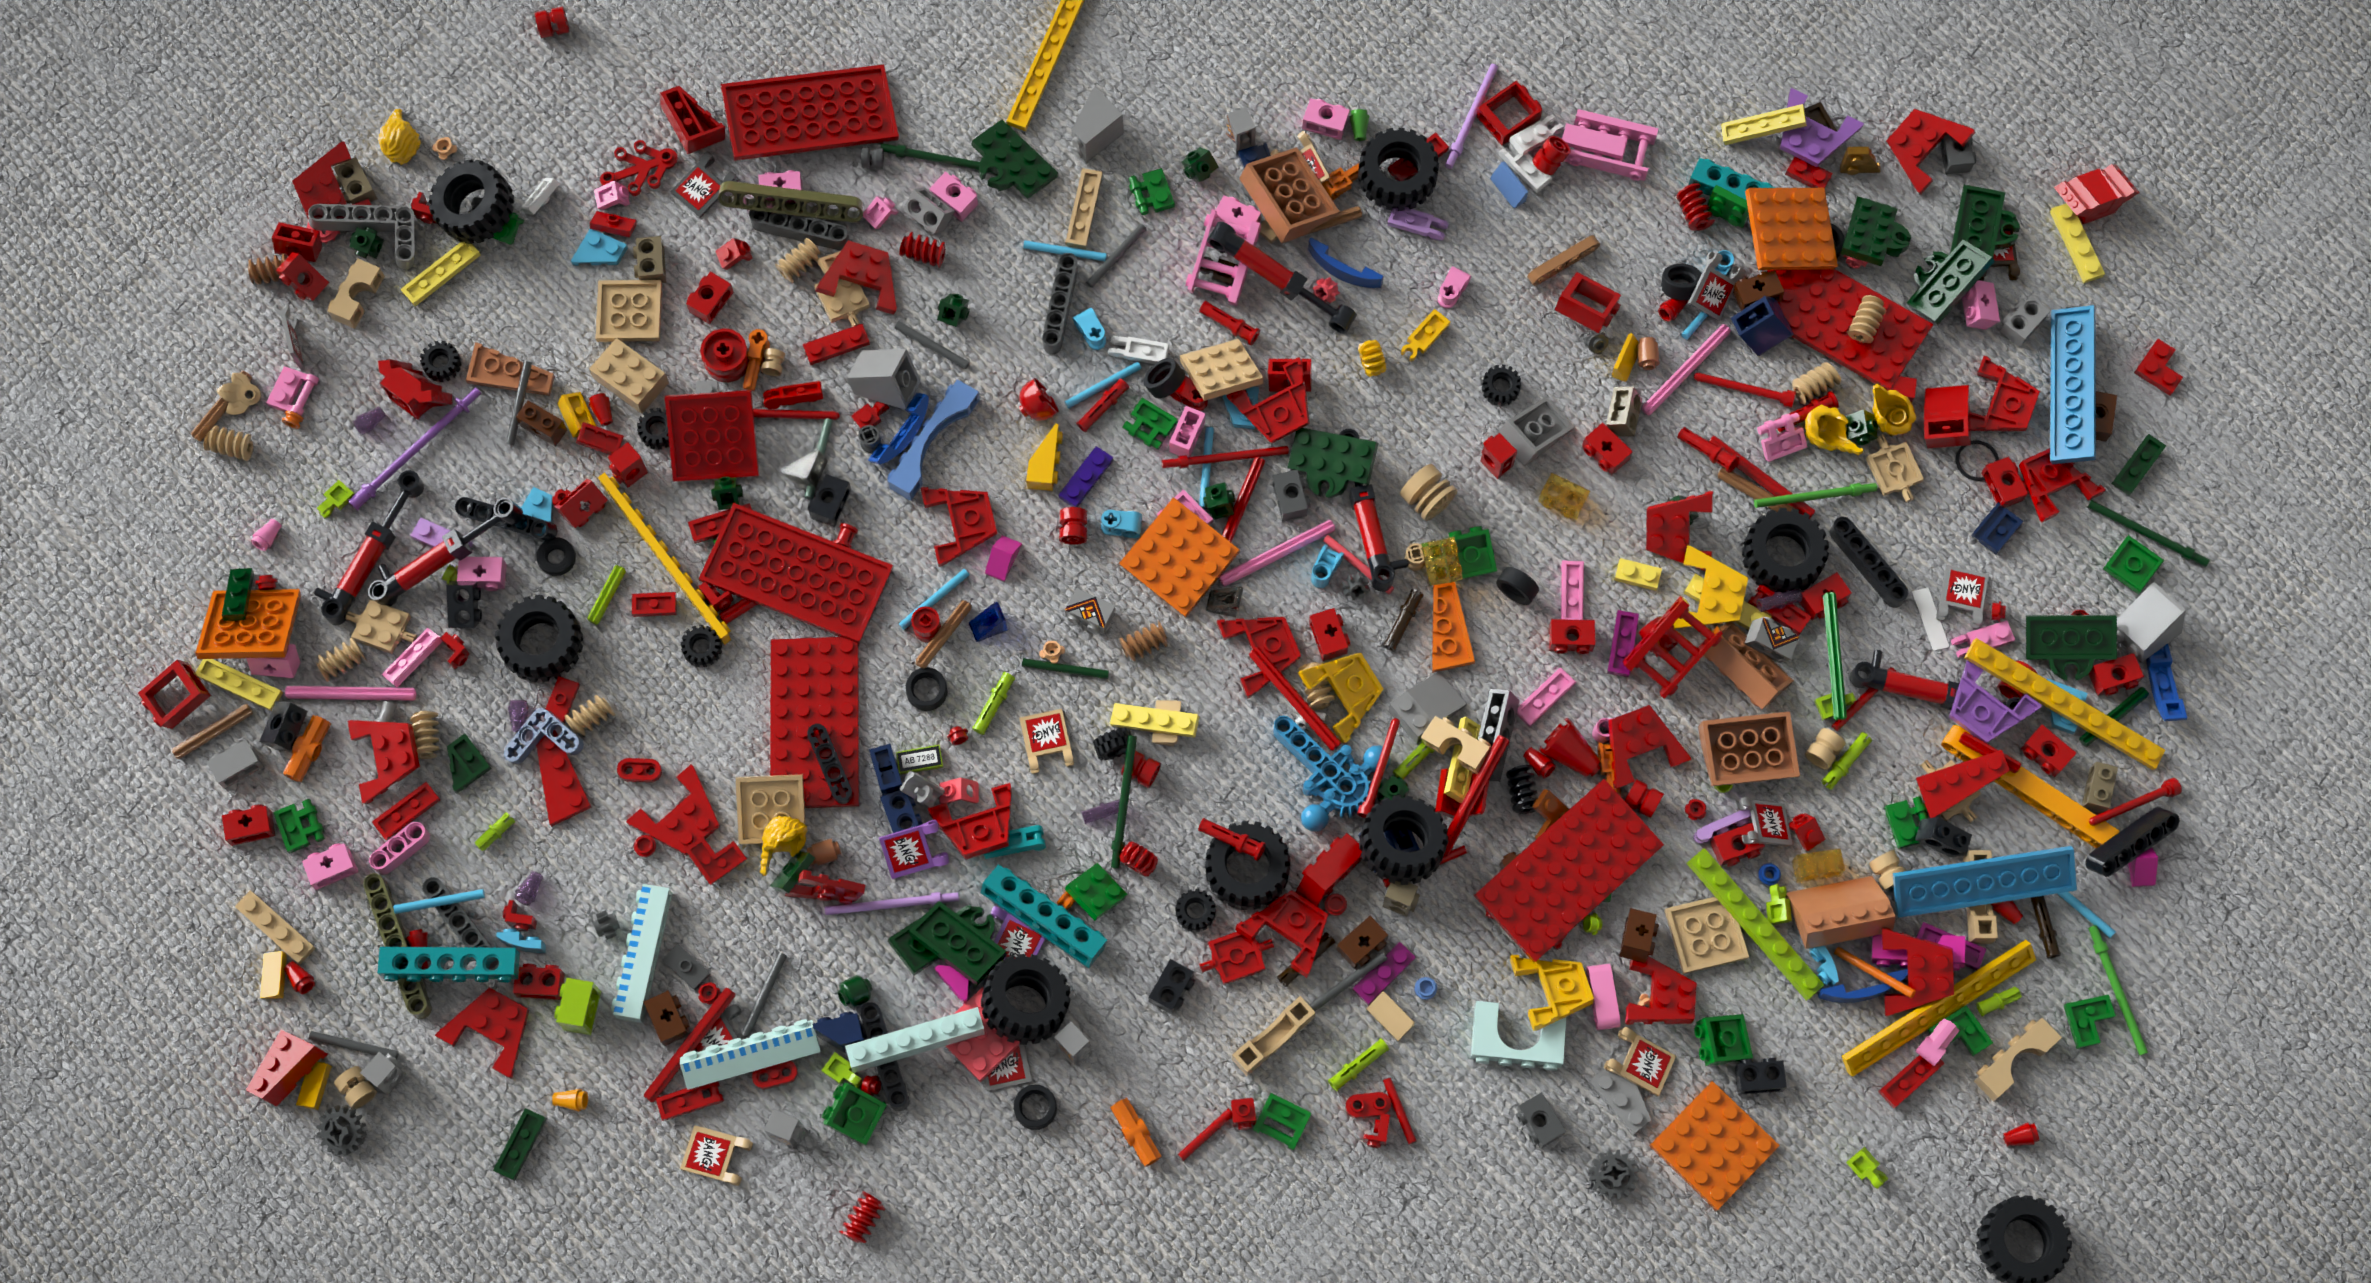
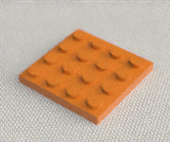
M1748 188L1745 191L1758 270L1835 269L1838 267L1825 188Z
M1173 497L1119 564L1186 618L1239 554L1240 549Z
M300 589L251 590L246 620L223 621L222 610L226 591H213L195 652L197 659L286 657L301 598Z
M1711 1081L1649 1146L1711 1207L1718 1211L1780 1145L1722 1089Z

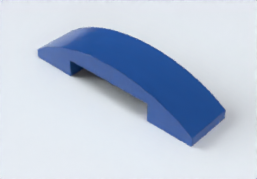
M1313 238L1309 239L1308 250L1310 254L1331 275L1349 284L1365 288H1381L1383 285V275L1366 266L1362 272H1359L1329 256V247Z
M922 393L915 394L905 409L910 414L908 419L889 445L882 443L878 445L868 459L869 462L879 465L886 463L896 457L910 444L925 418L929 402L928 395Z
M2166 644L2146 659L2152 694L2157 709L2164 721L2187 720L2183 699H2179L2171 669L2173 660L2169 645Z
M1908 969L1887 974L1901 982L1908 975ZM1884 983L1846 993L1844 984L1822 989L1818 993V997L1837 1003H1855L1874 999L1893 988Z

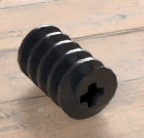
M1529 764L1514 767L1506 773V777L1509 779L1507 784L1511 787L1509 790V794L1512 796L1510 800L1514 804L1512 810L1519 814L1536 812L1532 806L1538 798H1532V796L1538 792L1537 790L1530 789L1536 785V782L1529 781V779L1534 777V773H1527L1528 770L1533 768Z

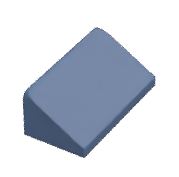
M1501 162L1490 179L1513 208H1517L1526 202L1528 190L1506 162Z

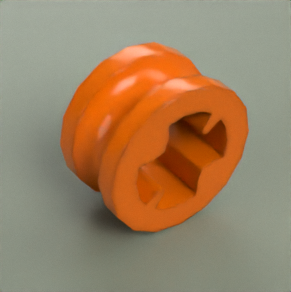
M286 411V417L282 418L281 421L291 428L299 429V423L303 422L304 418L295 412Z
M1066 891L1059 898L1057 904L1063 905L1068 910L1076 901Z

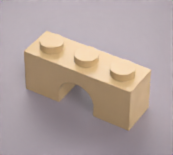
M357 259L355 264L351 265L346 280L340 284L338 294L335 299L330 301L328 306V313L333 320L351 328H356L365 311L359 302L354 301V298L361 291L376 293L385 277L380 267L361 259Z
M1435 716L1421 736L1426 746L1442 755L1452 745L1463 746L1457 759L1461 766L1475 774L1479 772L1491 749L1489 742L1482 738H1479V740L1472 737V733L1465 728L1459 730L1454 727L1452 721L1445 717L1440 719Z

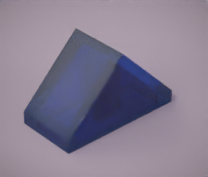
M994 602L969 622L976 642L1008 631L1005 617L998 602Z

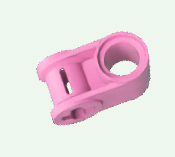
M1452 266L1440 288L1438 296L1439 305L1446 309L1452 308L1466 289L1471 275Z

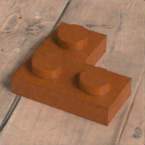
M1544 789L1532 806L1546 819L1535 839L1569 810L1550 790Z

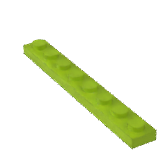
M1705 848L1686 863L1806 1001L1824 986L1823 982Z

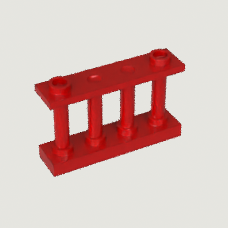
M1682 596L1675 601L1623 660L1624 666L1630 671L1634 668H1640L1662 687L1659 692L1664 699L1676 692L1678 689L1677 684L1711 646L1715 647L1721 641V635L1723 634L1718 626L1711 631L1689 613L1688 607L1690 605ZM1678 618H1683L1706 637L1698 648L1674 629L1673 624ZM1663 635H1669L1692 654L1684 664L1659 645V639ZM1649 651H1654L1677 671L1669 681L1645 662L1644 656Z

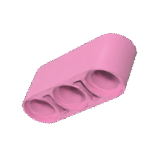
M419 822L410 823L370 855L369 863L371 867L379 874H389L429 842V831ZM422 830V835L419 838H413L416 831ZM404 844V849L396 853V847ZM382 858H386V863L383 866L378 867V861Z
M1610 963L1587 966V980L1594 997L1592 1009L1596 1029L1620 1028V1014Z

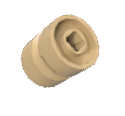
M1822 728L1816 736V743H1812L1805 752V757L1815 766L1828 770L1836 759L1835 755H1839L1846 743L1834 731Z
M1895 850L1886 852L1869 863L1875 875H1880L1878 881L1884 891L1894 888L1892 873L1906 871L1903 866L1898 865L1900 860Z
M359 1066L349 1068L334 1081V1085L342 1095L346 1094L345 1100L351 1109H358L366 1105L377 1094L371 1082L365 1081L366 1078L360 1073L362 1070Z

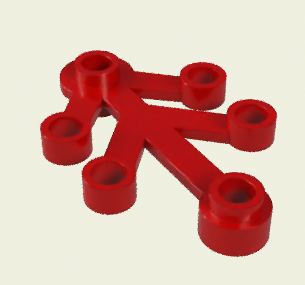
M638 140L634 143L635 152L654 158L647 161L627 153L625 148L619 147L614 151L615 158L620 162L625 161L634 166L615 173L604 172L600 177L601 185L604 186L612 181L618 182L638 174L635 181L628 185L630 195L638 196L650 170L658 167L655 174L650 175L647 179L649 187L657 189L661 185V179L666 169L673 168L678 160L677 154L669 148L661 151L646 146L643 140ZM640 145L644 146L642 149H637ZM619 153H624L623 156H618ZM608 177H612L609 181L605 180ZM657 180V183L651 184V181ZM633 187H638L636 191L631 190Z

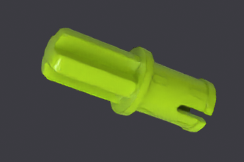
M507 812L492 826L489 825V829L475 841V845L481 851H485L496 839H501V835L515 823V820L512 817L510 818Z
M2012 987L1999 994L1995 992L1992 997L1977 1002L1976 1008L1981 1016H1985L1994 1010L2004 1009L2005 1005L2021 999L2022 995L2017 987Z

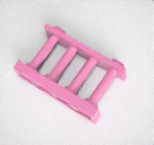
M1578 109L1574 125L1627 138L1621 159L1614 158L1613 160L1602 157L1601 154L1594 153L1593 155L1574 148V150L1571 149L1564 162H1569L1573 166L1581 165L1626 176L1635 181H1645L1648 168L1642 166L1648 144L1654 145L1659 128ZM1629 139L1639 141L1640 143L1634 164L1622 162L1627 140Z
M1212 209L1211 214L1206 215L1204 222L1206 227L1193 273L1188 274L1185 286H1188V291L1192 294L1195 287L1226 295L1228 303L1237 307L1249 268L1239 262L1238 266L1232 267L1204 259L1207 247L1213 248L1209 245L1207 239L1217 222L1221 221L1230 225L1237 234L1244 235V238H1247L1246 241L1256 247L1261 224L1252 221L1251 226L1247 225V227L1219 220L1216 219L1217 211ZM1200 267L1232 275V278H1234L1233 285L1226 287L1198 279Z

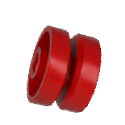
M722 328L712 331L705 337L701 343L700 353L706 371L713 379L719 382L730 383L739 380L746 374L749 361L747 357L748 348L740 333L732 329Z

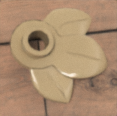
M232 373V383L223 384L217 389L219 396L229 402L226 413L231 415L246 412L249 405H255L261 399L260 389L251 384L249 378L242 373ZM248 391H252L254 394L251 399L246 397Z

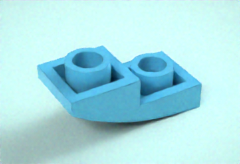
M504 929L503 932H497L496 937L512 948L531 953H546V944L539 940V937H526V940H524V936L517 932V929Z
M1825 945L1809 948L1811 957L1816 962L1820 961L1822 964L1816 970L1819 973V979L1825 985L1828 984L1830 987H1833L1839 979L1836 966Z

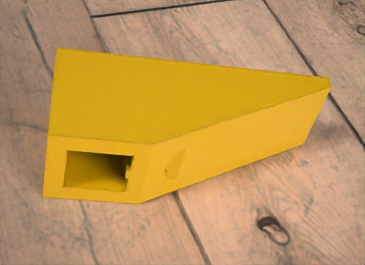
M1055 423L1028 462L1027 489L1053 491V485L1058 483V471H1055L1056 464H1060L1061 451H1057L1058 444H1062L1063 432L1059 431V424Z

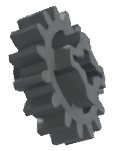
M337 1105L324 1112L325 1115L319 1117L322 1123L316 1126L317 1129L321 1130V1133L317 1135L318 1138H323L321 1146L327 1144V1152L335 1150L336 1156L340 1154L345 1156L358 1150V1146L364 1143L361 1137L367 1135L366 1132L362 1131L366 1123H360L359 1121L363 1116H356V1109L349 1110L348 1105L342 1107Z
M1609 1149L1606 1152V1156L1603 1153H1599L1600 1161L1593 1159L1592 1164L1595 1167H1590L1589 1172L1594 1175L1589 1178V1181H1595L1592 1189L1599 1188L1600 1197L1606 1193L1608 1200L1613 1195H1615L1617 1200H1620L1621 1194L1625 1197L1630 1195L1628 1189L1635 1190L1636 1187L1632 1182L1639 1181V1178L1634 1176L1639 1171V1168L1632 1167L1635 1160L1628 1161V1153L1620 1156V1150L1612 1154V1151ZM1617 1161L1624 1164L1625 1167H1622L1619 1164H1617ZM1606 1162V1170L1599 1172L1600 1166ZM1612 1170L1614 1173L1620 1174L1616 1180H1614L1613 1176L1608 1175ZM1629 1177L1626 1186L1621 1188L1622 1179ZM1602 1182L1607 1183L1611 1189L1605 1187Z

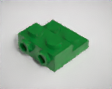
M1482 525L1469 528L1470 532L1462 534L1461 530L1448 533L1449 537L1444 538L1454 580L1497 571L1489 529H1482Z
M1744 1014L1705 1017L1696 1022L1694 1034L1696 1038L1700 1039L1699 1057L1705 1062V1066L1723 1065L1729 1062L1753 1059Z
M843 1083L842 1086L838 1085L832 1096L835 1098L831 1107L827 1106L822 1114V1118L825 1119L823 1125L842 1135H846L862 1145H866L887 1104L849 1083Z

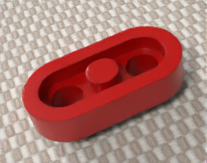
M625 758L618 763L617 773L622 780L627 782H655L661 777L662 768L658 761L654 759ZM628 768L633 769L631 774H626ZM650 769H655V772L652 775H649L648 771Z
M787 1061L753 1071L752 1080L758 1088L769 1089L792 1083L798 1076V1069L792 1061ZM785 1069L791 1070L789 1076H783ZM767 1074L768 1080L762 1082L761 1076Z
M1383 1092L1355 1094L1348 1098L1345 1108L1348 1115L1352 1118L1381 1116V1113L1387 1114L1389 1112L1391 1099ZM1382 1100L1384 1106L1378 1107L1376 1101ZM1359 1102L1362 1107L1355 1109L1353 1104Z

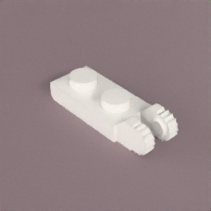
M1550 115L1543 121L1540 120L1511 136L1509 142L1523 156L1543 145L1549 136L1560 134L1564 126L1558 124L1549 130L1547 127L1556 120L1554 115Z
M1511 143L1508 145L1510 150L1516 155L1514 158L1505 149L1499 151V156L1504 162L1509 164L1535 193H1538L1552 181L1550 175L1536 168L1532 161L1533 157L1529 153L1522 156Z
M1113 336L1110 341L1112 344L1126 346L1125 350L1109 348L1108 355L1155 364L1167 358L1169 344L1129 336L1128 338Z

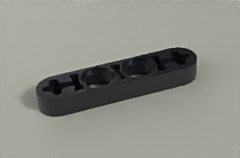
M813 724L808 729V739L833 798L840 804L848 803L852 799L853 792L828 732L823 725ZM818 730L822 733L823 744L819 745L817 738L812 737L815 735L814 731ZM823 749H830L832 751V756L829 759H822L820 757V752ZM832 768L840 770V775L836 779H831L828 776V772ZM841 783L843 790L847 791L845 793L846 797L837 796L839 790L836 784Z

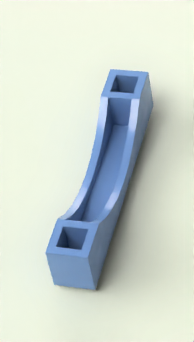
M958 379L954 385L951 384L947 388L945 398L942 402L939 401L934 408L935 413L931 418L926 419L920 435H916L913 438L909 451L902 454L899 460L900 464L896 470L892 469L888 475L889 488L912 501L923 485L922 465L931 442L948 425L969 417L980 401L979 391Z

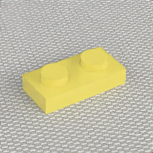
M1620 558L1614 581L1656 591L1662 568Z

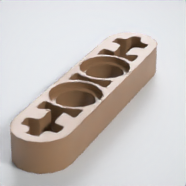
M1591 235L1533 269L1527 278L1533 286L1539 285L1593 253L1600 246V242L1594 235Z

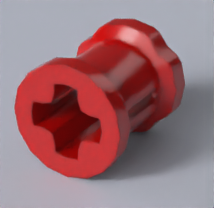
M841 523L839 535L834 542L852 548L851 543L854 535L858 533V529L852 525Z

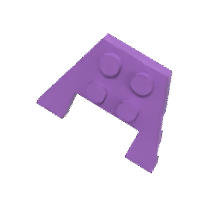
M1791 88L1787 108L1801 104L1804 105L1808 95ZM1847 115L1840 129L1836 132L1806 117L1807 126L1782 132L1780 149L1818 167L1836 152V149L1843 143H1846L1856 132H1859L1864 123Z
M1967 660L1949 718L1974 737L1988 743L2041 708V704L2025 694L2014 709L2011 710L1975 683L1984 670Z

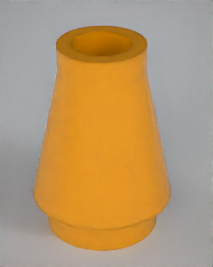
M582 1089L554 1092L552 1104L553 1106H560L579 1112L581 1109L585 1110L587 1108L588 1093L582 1091Z

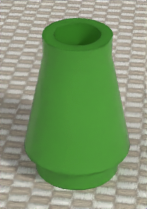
M1365 109L1352 110L1349 116L1355 141L1366 140L1370 115H1368Z

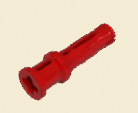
M1204 301L1199 309L1201 314L1231 330L1235 337L1243 338L1251 346L1256 342L1261 331L1259 328L1254 329L1246 324L1245 320H1238L1208 301Z
M1829 391L1827 395L1817 400L1814 398L1805 407L1789 413L1790 415L1798 413L1800 417L1799 421L1793 423L1794 426L1805 421L1807 415L1820 405L1828 408H1839L1835 394ZM1785 426L1778 428L1777 430L1779 432H1783L1785 430Z
M1683 427L1677 436L1679 440L1708 456L1713 464L1717 463L1726 468L1725 470L1728 473L1732 472L1739 462V456H1733L1725 451L1723 446L1713 445L1686 427Z
M1206 818L1202 819L1198 828L1199 832H1203L1235 847L1238 853L1244 852L1254 857L1255 861H1259L1266 847L1265 842L1259 843L1249 838L1247 834H1237Z

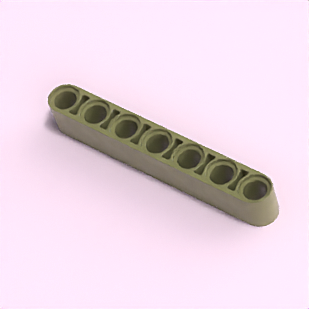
M725 181L719 188L718 200L725 207L845 222H858L863 216V202L860 198L854 196ZM731 192L733 195L726 196L724 195V193ZM750 194L754 196V198L748 199L745 197V195ZM772 197L775 200L767 201L765 198ZM787 200H794L796 203H794V204H789V203L786 202V201H787ZM814 202V203H816L817 205H816V206H809L808 203ZM836 205L838 208L831 209L828 206ZM855 207L858 209V211L853 212L849 209Z
M372 873L367 875L363 886L384 946L393 947L396 942L401 941V947H410L405 938L407 936L399 913H394L393 906L395 902L388 883L379 874ZM380 881L379 888L372 890L373 883ZM387 901L388 904L386 908L383 910H379V905L382 902ZM394 921V927L391 930H386V925ZM408 960L402 961V962L400 963V965H399V969H400V966L402 965V963L408 962ZM398 978L397 982L407 1010L417 1019L428 1017L432 1011V1006L422 979L420 982H416L417 985L414 990L408 991L407 987L411 982L407 981V978ZM423 1002L422 1010L415 1012L416 1004Z

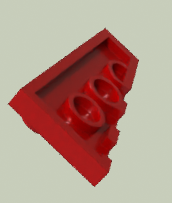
M553 730L554 737L559 736L556 730ZM544 735L536 747L549 824L552 827L592 807L567 753Z

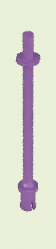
M474 388L464 399L456 398L455 402L457 405L373 482L363 484L361 486L362 489L349 499L348 502L358 511L370 498L373 499L376 496V490L462 411L469 413L470 411L467 406L482 393L477 388Z

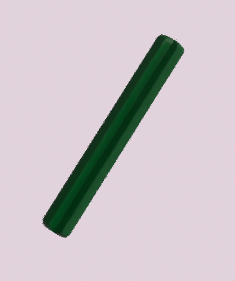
M2140 687L2107 714V716L2119 721L2149 696V692L2144 687ZM2087 731L2079 738V741L2085 747H2088L2098 737Z

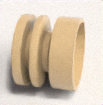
M1428 464L1421 468L1407 481L1400 491V496L1409 505L1419 502L1415 511L1419 514L1422 513L1421 517L1425 521L1431 520L1440 514L1454 499L1458 491L1455 486H1450V481L1447 479L1439 482L1442 478V473L1433 464Z

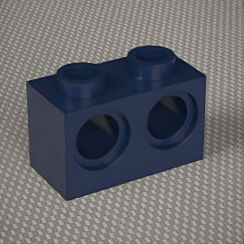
M891 744L869 749L882 796L900 790L902 782Z
M898 790L880 797L893 833L906 830L901 827L904 821H911L913 823L910 828L923 824L920 814H915L912 807L916 806L911 796ZM897 801L905 802L904 807L901 809H896L893 806Z

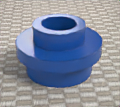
M1767 863L1759 869L1758 877L1763 884L1771 886L1778 883L1781 878V872L1776 865ZM1771 872L1773 878H1767L1765 873Z

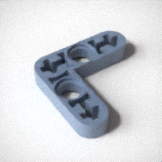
M539 708L532 713L504 749V757L514 764L522 763L544 735L570 755L579 754L583 749L584 743L581 737L552 712ZM542 715L546 719L545 722H541L542 720L540 719V717ZM557 726H561V735L554 737L553 730ZM530 730L533 731L532 740L526 742L525 734ZM568 738L574 741V748H571V745L564 740ZM514 750H517L516 752L518 753L516 757L512 753Z

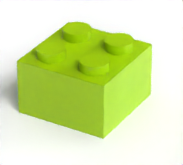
M566 978V983L562 984L560 989V997L562 999L560 1006H557L555 1009L554 1018L557 1019L556 1022L564 1031L591 1035L601 995L600 989L594 982Z

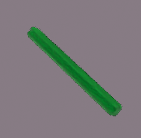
M1827 592L1823 595L1833 715L1835 720H1845L1847 713L1837 601L1834 592Z

